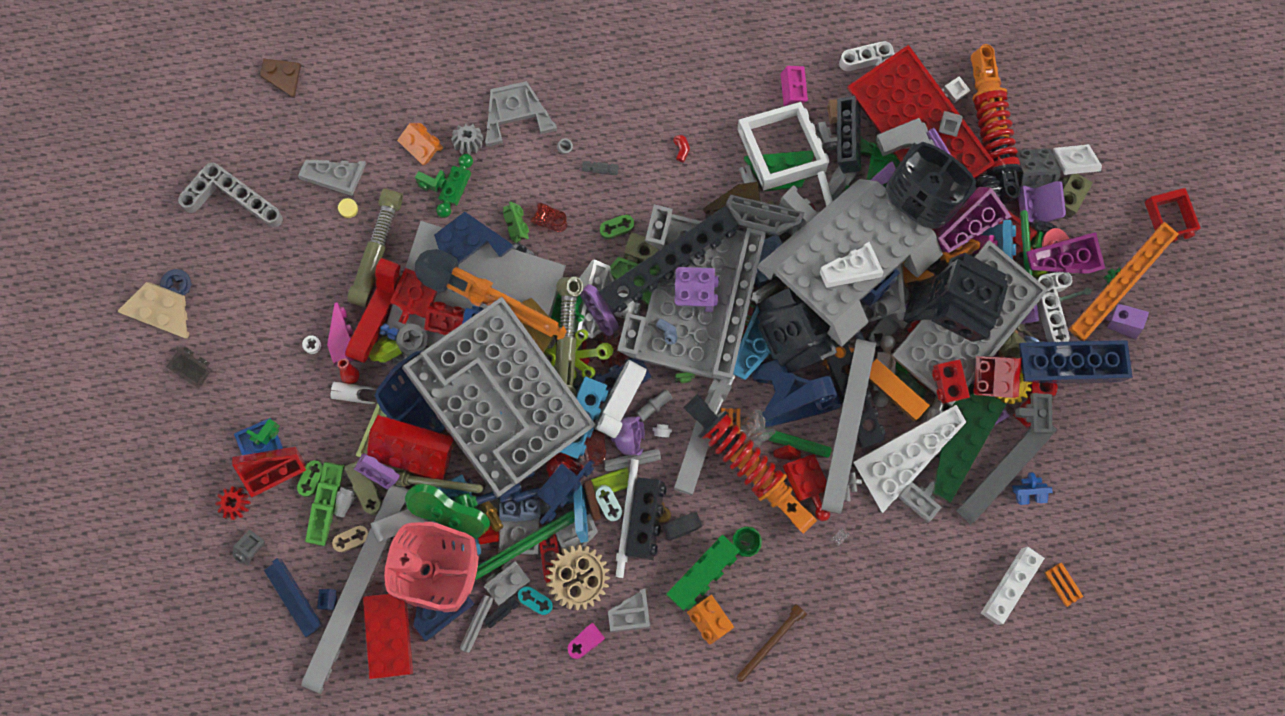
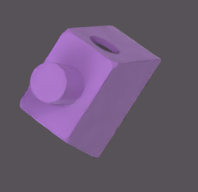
M1117 304L1115 309L1111 310L1104 319L1109 321L1107 328L1136 340L1145 326L1149 312Z

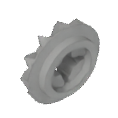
M405 325L397 334V345L402 352L408 355L424 350L428 343L427 333L419 325ZM410 332L414 337H418V339L415 340V347L412 345L411 342L407 343V340H409L411 336Z

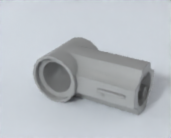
M838 166L828 183L833 201L840 196L846 185L849 186V183L857 173L843 174Z

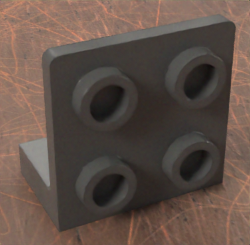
M1051 149L1018 150L1015 157L1019 158L1020 165L1022 166L1019 187L1027 186L1035 189L1059 180L1061 170Z

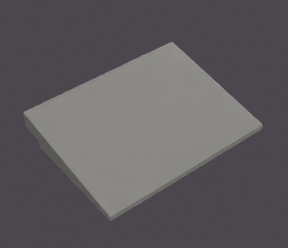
M420 221L406 268L415 271V262L421 253L426 250L438 249L434 234L443 227ZM488 242L460 263L458 268L478 278L493 282L492 288L519 302L533 298L551 318L558 294L556 285L558 280L563 277L566 265L515 249L499 257ZM449 288L444 292H438L434 302H443L452 307L459 306L464 308V310L466 308L472 309V306H476L468 298L457 292L454 293ZM394 304L387 325H389V329L394 327L400 330L405 326V324L398 322L403 311ZM482 304L480 307H482V308L485 309V308L488 307V306L485 305V304ZM410 314L406 325L416 324L424 329L425 318ZM425 330L428 341L426 345L431 346L446 335ZM410 332L411 336L409 340L415 342V340H417L418 337H414Z
M503 297L480 311L402 367L496 497L501 496L595 426L594 422Z

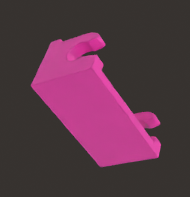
M786 66L781 73L784 107L799 102L803 105L804 102L808 101L805 67Z

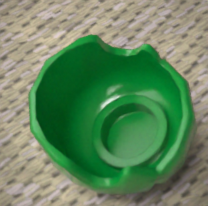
M744 526L736 530L732 537V544L740 550L738 553L740 556L751 557L761 549L762 538L755 528ZM741 541L750 543V545H743Z

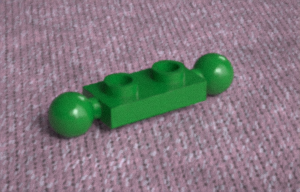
M462 154L459 157V167L452 166L438 199L443 203L437 206L436 212L441 218L450 216V205H458L471 176V172L467 168L473 165V158L469 154Z

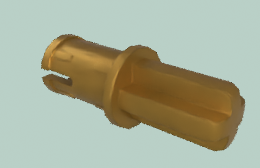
M487 501L479 504L478 506L481 511L489 518L492 529L495 532L503 529L504 525L497 515L498 511L491 502Z

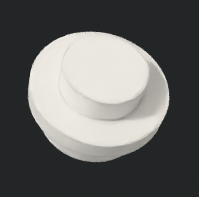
M657 424V427H653L652 431H654V436L669 437L672 429H669L668 425Z

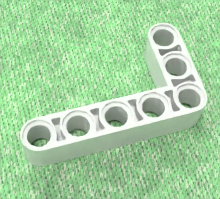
M882 41L844 51L839 61V66L844 71H852L874 65L878 66L895 53L889 42ZM879 51H884L886 55L881 54ZM862 55H867L869 59H865ZM844 59H850L852 63H848Z

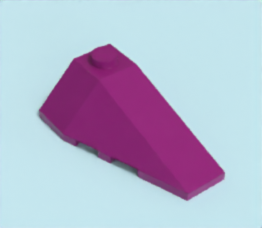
M1096 232L1080 235L1026 252L1030 270L1088 274L1105 269Z

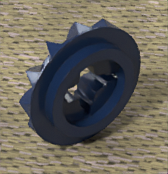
M170 270L161 278L160 287L184 296L190 293L192 285L190 276L183 270ZM173 278L177 282L181 281V283L179 284L180 290L176 289L175 287L171 288V286L174 285Z

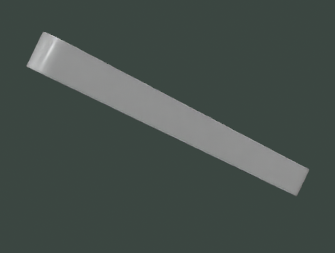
M393 484L388 489L374 522L403 511L406 506L405 496L410 489ZM372 527L301 684L302 687L319 694L324 690L322 688L324 682L328 681L332 672L333 662L336 663L341 651L339 650L341 644H344L349 634L350 624L353 625L357 616V608L363 602L366 588L370 586L374 577V570L378 568L381 562L382 552L386 550L391 539L388 538L377 542Z

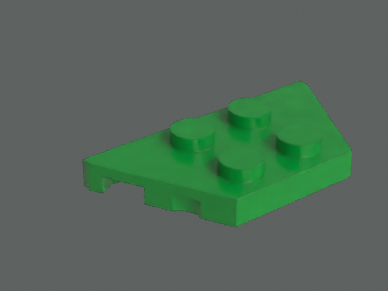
M811 150L763 154L762 156L769 173L773 174L812 162L814 153ZM744 156L745 163L750 165L753 175L758 179L749 156ZM805 178L764 191L788 190L793 185L800 189Z

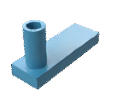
M581 485L575 493L571 492L567 496L569 501L566 504L574 503L575 530L582 543L589 540L586 493Z

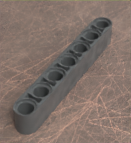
M1052 425V433L1044 434L1031 433L1030 427L1024 434L1025 436L1012 447L1013 450L1001 459L1000 464L992 469L987 475L988 477L984 481L982 480L975 488L976 491L963 501V505L959 509L957 508L956 512L970 525L975 522L1050 439L1057 428Z

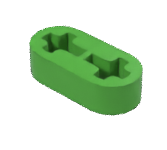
M622 215L605 221L600 226V235L604 239H612L629 233L634 228V220L629 215ZM623 220H626V222H630L628 228H626L625 226H618L623 224ZM606 226H608L609 229L616 227L615 229L611 230V234L603 232L605 231Z
M314 460L306 465V471L303 472L297 485L299 494L304 497L314 495L321 480L322 463ZM317 464L320 471L319 473L315 472L313 478H311L312 471L310 468L315 467ZM310 479L311 482L309 486L312 489L311 491H306V493H303L304 489L302 488L303 484L307 485Z

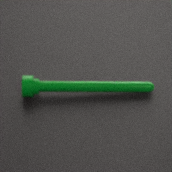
M1023 210L1020 213L1024 270L1033 276L1026 254L1027 251L1031 250L1028 212Z

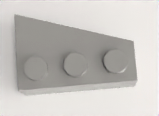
M794 185L782 196L779 204L780 207L805 212L801 223L786 231L791 235H794L820 213L819 211L816 212L809 205L810 201L807 198L804 200L796 192L798 189Z

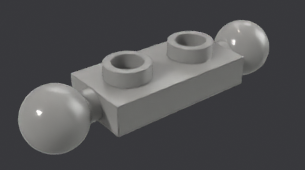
M886 335L880 340L883 352L876 351V359L895 374L896 360L891 357L893 354L891 350L895 347L896 343L892 336ZM872 384V389L878 390V393L873 398L874 404L878 407L886 406L889 398Z

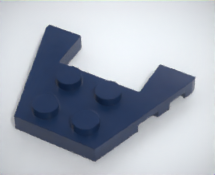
M463 212L434 234L438 249L456 257L458 264L462 263L488 242L499 257L504 256L514 248L510 242L467 212Z

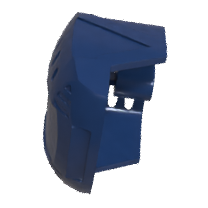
M423 350L416 351L400 361L389 372L378 387L375 398L387 418L441 433L445 426L436 418L435 412L402 369L405 364L423 352ZM398 376L402 377L405 382L404 384L400 382ZM392 385L396 386L397 391L393 390ZM431 422L432 424H434L435 428L429 426V423Z

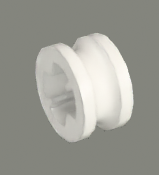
M308 336L303 340L302 346L307 353L315 354L321 349V342L315 336ZM309 341H316V343L314 344V349H312L311 347L309 349L307 348L309 346Z

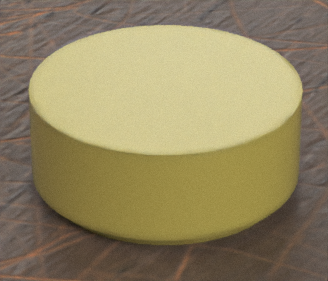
M347 198L339 203L338 210L343 217L352 218L357 214L358 206L354 200Z

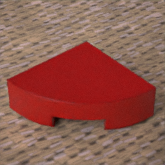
M790 445L773 450L774 457L779 459L793 460L801 458V452Z

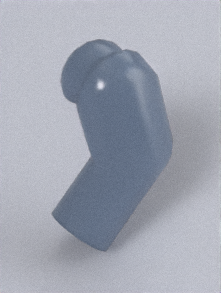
M660 318L656 327L664 331L667 344H675L678 339L676 327Z

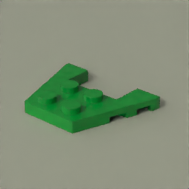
M861 136V154L870 156L866 180H871L890 162H893L895 168L898 167L900 161L896 155L890 153L882 156L876 144L873 142L869 143L862 139ZM846 185L844 191H846L850 186Z

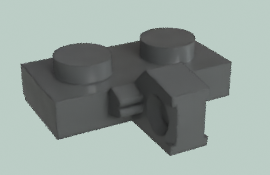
M1033 393L1031 394V404H1027L1026 408L1015 409V417L1026 418V422H1031V433H1052L1051 394Z

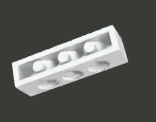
M1029 547L1021 548L981 614L997 625L1004 624L1045 558Z

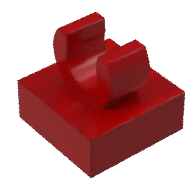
M489 526L488 530L478 538L479 544L499 541V531L495 532Z

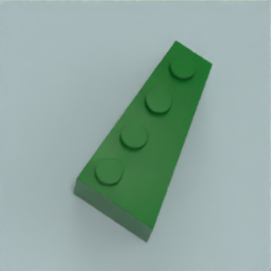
M722 534L666 593V596L682 611L685 609L689 611L697 603L694 599L699 594L703 596L710 589L708 584L712 580L716 582L724 574L722 572L726 565L730 567L737 560L735 556L740 550Z

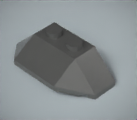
M730 195L726 202L727 208L741 227L763 231L769 236H779L800 224L805 213Z

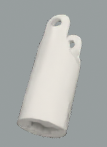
M333 382L331 390L336 391H331V399L374 404L375 402L362 400L359 393L362 389H377L369 386Z

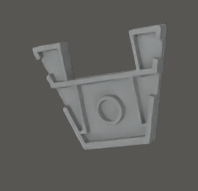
M527 81L491 89L485 140L486 146L503 143L499 125L532 117L537 118L541 134L557 131L555 123L551 120Z

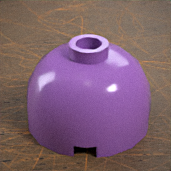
M640 417L623 418L620 421L622 422L620 432L616 438L611 437L617 449L625 455H641L643 449H640L641 438L644 439L645 429L643 422H639Z

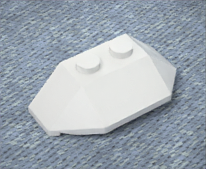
M592 260L580 276L583 288L590 284L596 287L598 291L614 281L610 266L597 260ZM582 301L578 312L584 315V319L582 322L574 319L573 323L575 325L573 326L575 328L573 329L575 333L580 329H585L588 332V338L591 339L602 331Z

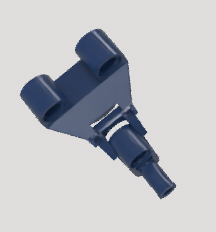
M778 360L766 364L761 362L751 373L755 382L774 385L775 394L766 406V410L758 415L760 427H773L824 414L842 407L837 387L834 386L830 376L810 381L789 373L785 365L780 366Z

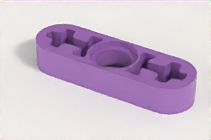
M588 284L583 288L580 296L600 330L604 334L611 336L618 329V323L597 288Z

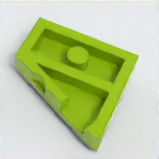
M383 336L374 344L368 357H370L371 361L385 363L402 354L395 340L388 338V336Z

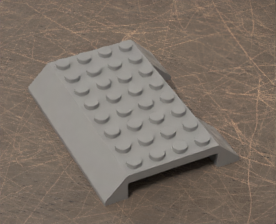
M859 179L759 263L757 268L770 280L775 276L779 277L831 326L827 334L842 347L868 323L860 300L903 261H905L904 266L918 278L943 253L935 232L931 228L918 224L893 205L883 185L878 181ZM870 242L884 272L883 276L826 288L820 274L821 267L838 258L849 255L851 251L858 250L864 244Z
M654 205L645 242L661 250L702 221L672 214L673 209ZM718 227L712 228L715 233L722 232ZM747 228L746 232L737 230V233L732 238L728 239L726 237L717 248H710L701 259L697 260L695 258L690 262L691 264L688 267L715 268V276H718V287H714V294H718L717 306H714L713 312H705V307L677 306L675 304V272V275L670 280L665 281L664 279L652 291L646 317L630 313L626 314L617 351L635 360L708 378L732 379L766 232ZM697 238L700 244L706 243L704 238ZM688 248L681 249L683 254L691 253ZM671 258L665 260L668 265L675 264V261ZM660 318L676 327L678 339L675 344H667L664 331L656 327Z

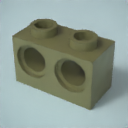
M1070 174L1061 181L1064 199L1069 202V205L1065 203L1066 216L1070 218L1077 213L1093 184L1092 181L1079 174ZM1071 184L1076 185L1077 189H1074Z

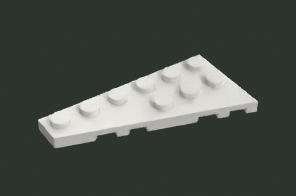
M957 405L853 462L882 513L966 423Z

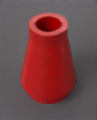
M340 359L337 366L339 367L341 380L347 384L356 383L359 379V370L347 359Z

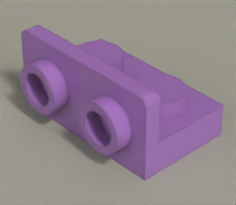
M366 453L361 455L354 470L387 490L397 482L400 476L392 468L379 463L377 459L368 456Z

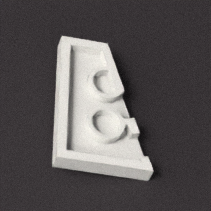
M870 242L864 244L858 250L851 251L849 255L824 265L820 269V274L826 288L880 278L884 273Z

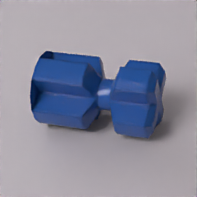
M384 323L380 327L379 333L384 336L388 334V338L396 341L399 330L394 327L389 329V325Z

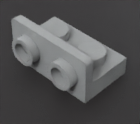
M509 561L501 568V573L497 576L493 574L485 580L487 584L484 585V588L499 606L530 582V579L516 561L514 563Z

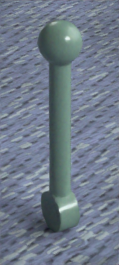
M1087 287L1084 291L1059 297L1061 303L1064 300L1080 295H1089L1092 291Z

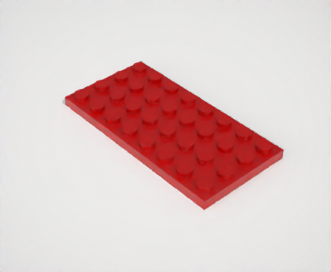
M909 45L847 86L848 91L852 96H856L859 106L880 134L920 118L921 123H925L928 131L933 128L936 129L950 154L964 165L974 178L995 164L963 118L957 137L938 132L944 111L960 114ZM910 148L900 149L893 153L901 162Z

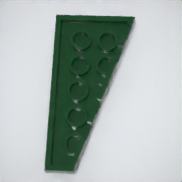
M973 384L967 387L970 398L958 400L952 406H949L951 408L957 405L966 423L941 448L939 454V464L936 470L932 493L948 503L952 502L1006 406L1005 403L993 396L974 395Z

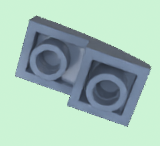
M528 498L519 502H499L498 517L501 521L540 518V499Z

